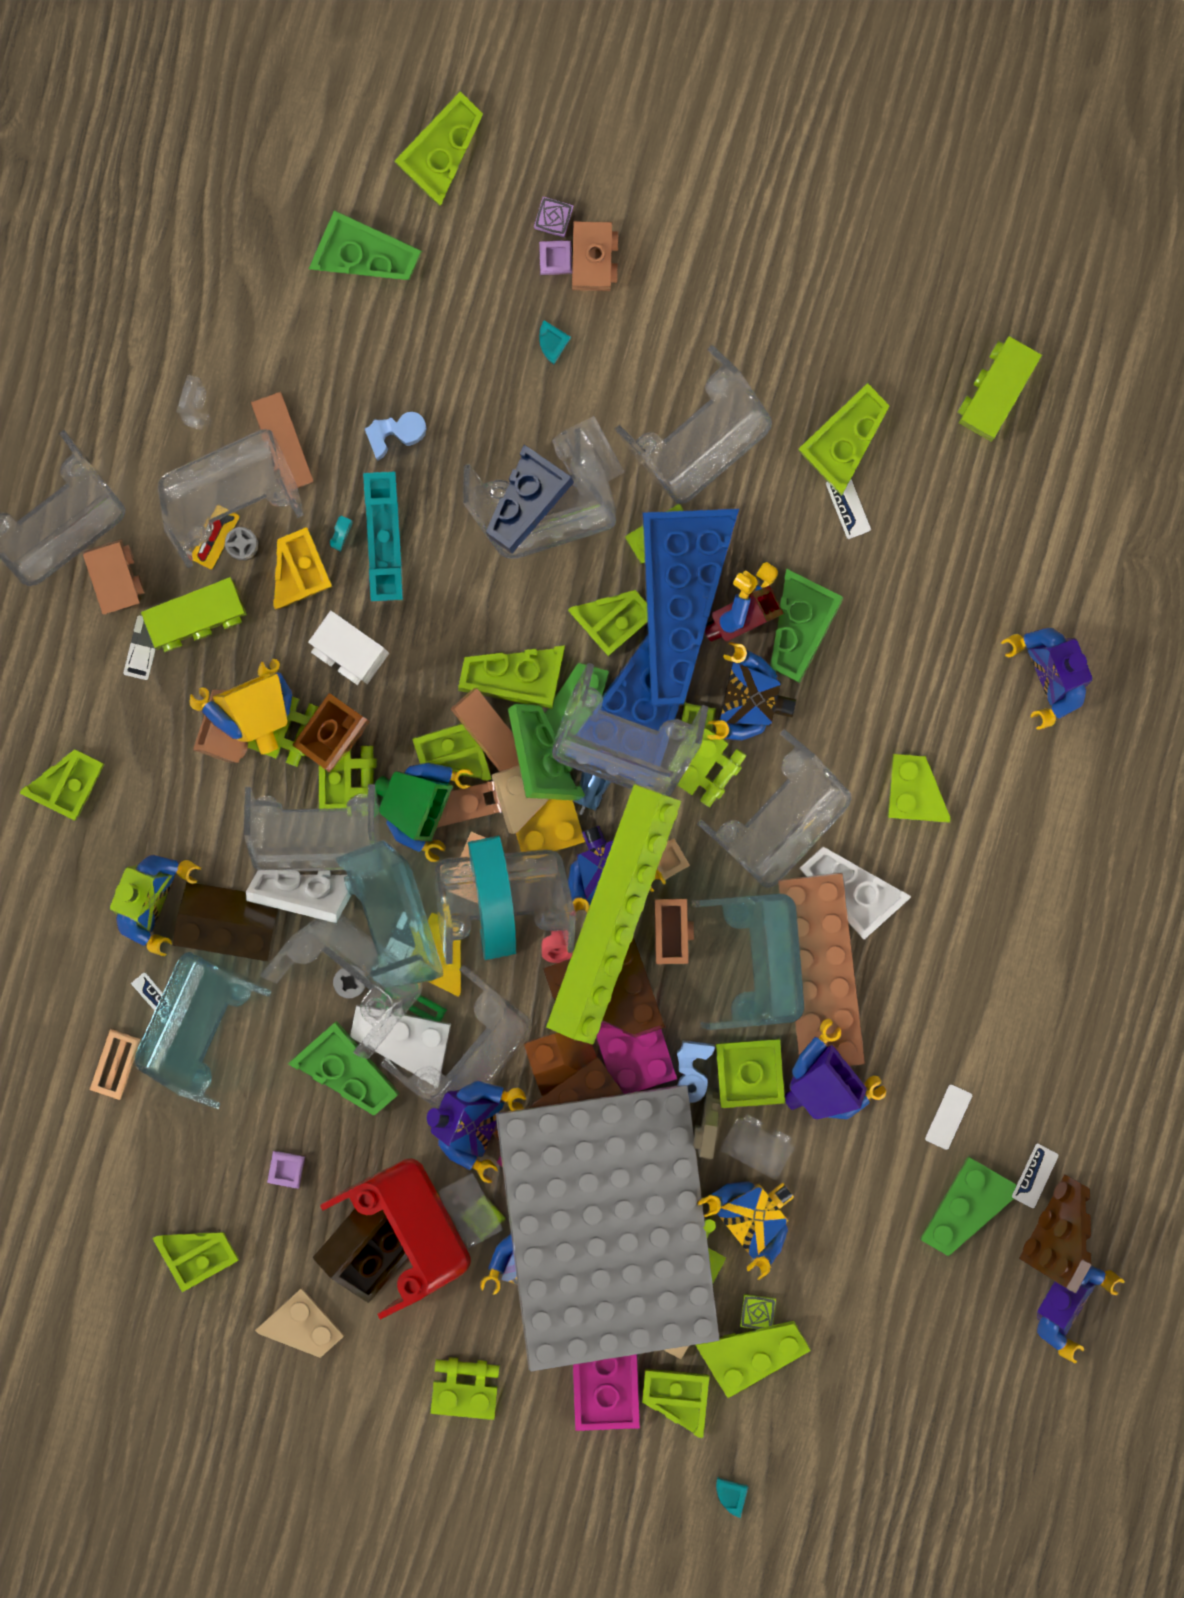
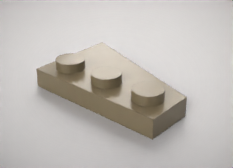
M707 1087L701 1125L694 1126L693 1146L694 1149H697L699 1157L713 1159L718 1128L719 1088Z

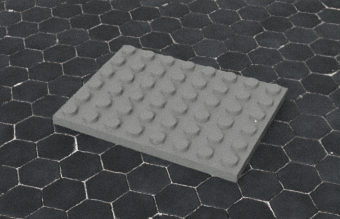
M680 1085L496 1113L528 1369L530 1371H537L720 1341L706 1231L703 1228L705 1225L702 1204L699 1206L697 1204L702 1198L696 1150L693 1146L694 1135L688 1087Z

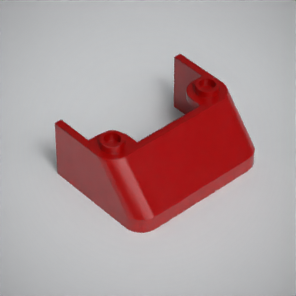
M404 1159L335 1194L320 1205L322 1211L350 1198L355 1209L361 1214L373 1215L383 1210L413 1266L399 1276L397 1288L401 1298L394 1300L377 1314L380 1320L435 1292L463 1275L470 1267L471 1257L426 1170L415 1159Z

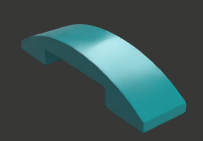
M396 471L363 473L369 552L371 601L403 600Z
M494 836L468 842L471 870L475 876L482 927L480 935L484 960L516 954L513 903L500 836Z

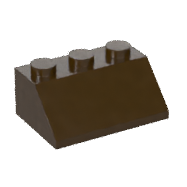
M186 882L177 915L172 946L267 962L271 961L280 909L247 901L245 891Z
M356 1209L349 1214L313 1256L316 1263L332 1280L367 1303L372 1300L408 1258L383 1210L373 1215H364Z

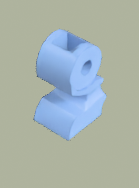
M407 412L400 417L398 422H395L393 418L375 419L369 427L364 429L375 457L379 461L388 451L384 442L387 436L394 435L406 446H411L418 443L425 436L426 423L420 414Z
M683 1040L681 1048L677 1051L679 1072L684 1074L679 1079L677 1086L686 1085L688 1087L689 1103L701 1100L707 1091L708 1085L707 1076L693 1067V1061L697 1058L707 1060L713 1054L715 1044Z

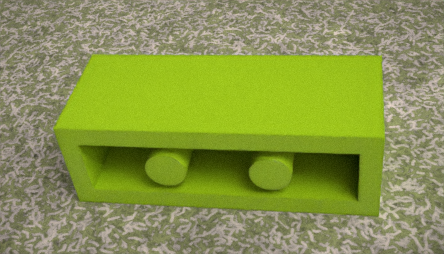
M1008 336L1004 343L998 340L989 358L994 360L988 371L982 368L973 384L978 387L973 398L966 396L957 412L962 415L958 423L992 442L1042 355Z
M229 577L142 611L141 615L154 648L158 650L163 648L164 652H169L183 646L181 641L192 636L194 641L212 635L211 629L223 625L224 629H228L241 624V617L246 616L247 613L235 582Z

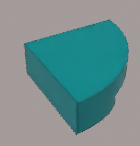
M544 320L539 331L540 347L547 360L555 365L570 341L571 336Z
M343 516L338 517L334 528L335 533L330 540L331 548L341 552L353 524L351 519Z
M717 1477L716 1490L721 1504L729 1513L741 1518L748 1485Z

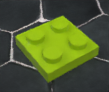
M780 1039L716 1043L721 1108L785 1104Z

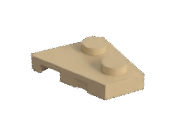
M520 765L492 774L508 832L511 834L517 833L549 799L526 798Z
M303 1288L297 1291L255 1330L260 1335L319 1358L345 1336Z

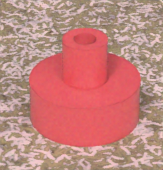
M553 930L551 935L544 938L541 943L542 957L548 962L560 963L572 957L574 951L573 940L564 935L562 930Z

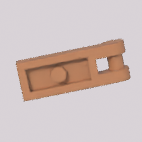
M491 781L466 789L451 791L437 828L502 812L494 782ZM493 792L495 804L486 806L483 793Z

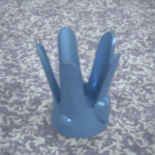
M583 765L580 786L585 796L578 801H574L582 805L580 815L583 814L585 807L596 811L601 802L602 794L614 778L609 779L608 775L601 777V774L596 772L591 779L592 769L590 767L586 768Z

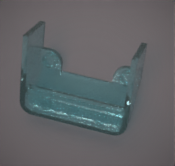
M384 840L336 857L337 864L347 872L348 876L344 877V882L349 894H355L361 900L378 955L374 958L375 964L371 966L370 972L371 977L376 983H380L385 988L427 982L443 977L439 955L408 861Z
M767 894L692 900L691 907L722 905L723 916L728 925L738 929L750 928L755 987L754 992H744L734 998L731 1005L732 1019L701 1022V1028L716 1030L797 1021L804 1012V995L797 912L793 899L785 894Z
M191 952L184 953L177 961L135 1055L136 1068L180 1096L219 1109L221 1103L205 1094L206 1089L211 1084L212 1076L210 1067L202 1061L228 1004L234 1007L243 1005L249 999L251 990L268 997L271 991L253 980Z

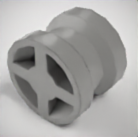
M245 527L232 529L225 538L227 552L239 561L251 559L258 551L259 542L257 537L251 530Z
M346 966L335 974L333 986L340 996L354 998L364 991L366 976L360 968Z

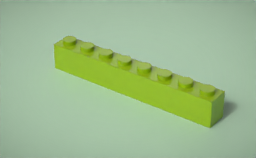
M636 784L633 785L546 1028L571 1039L594 1044L682 801Z

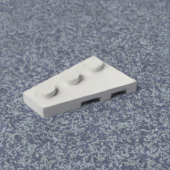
M822 847L799 868L807 877L843 873L848 922L862 939H866L911 898L910 895L825 847Z
M258 870L246 891V898L250 902L337 923L360 880L359 870H348L347 875H331L330 870H318V875H300L297 870Z
M359 1004L356 1005L351 1038L432 1085L439 1087L451 1023L389 1012Z

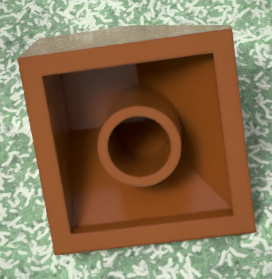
M329 693L295 740L293 746L330 772L353 747L358 738L361 737L370 721Z
M558 1032L524 1042V1047L542 1096L596 1058L592 1044L571 1039Z

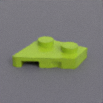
M636 590L576 605L568 609V612L608 657L647 623V603Z
M462 723L412 738L420 764L433 763L451 767L454 772H458L461 769H469L473 772V775L461 773L459 776L479 778L486 781L492 779L482 748Z
M74 749L62 758L60 762L42 773L43 775L22 788L20 794L77 821L105 764Z
M893 754L888 818L950 823V815L926 756Z
M225 1232L158 1235L152 1238L182 1292L240 1260Z
M645 1368L642 1403L655 1411L661 1412L666 1418L688 1429L696 1437L703 1438L709 1375Z

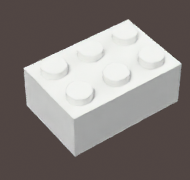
M331 610L308 642L314 647L311 651L312 654L331 667L335 662L341 667L338 669V672L356 685L361 680L368 684L389 655V652L384 647Z

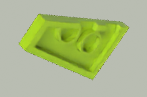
M459 92L394 161L439 206H441L483 113L462 92Z
M868 383L798 449L804 458L841 496L890 407Z
M565 645L555 646L554 649L538 651L530 649L524 650L521 653H496L465 657L458 691L469 693L473 688H477L483 696L553 709Z
M795 1321L767 1326L741 1334L723 1335L722 1338H719L720 1341L695 1345L727 1398L732 1397L811 1351L809 1344Z

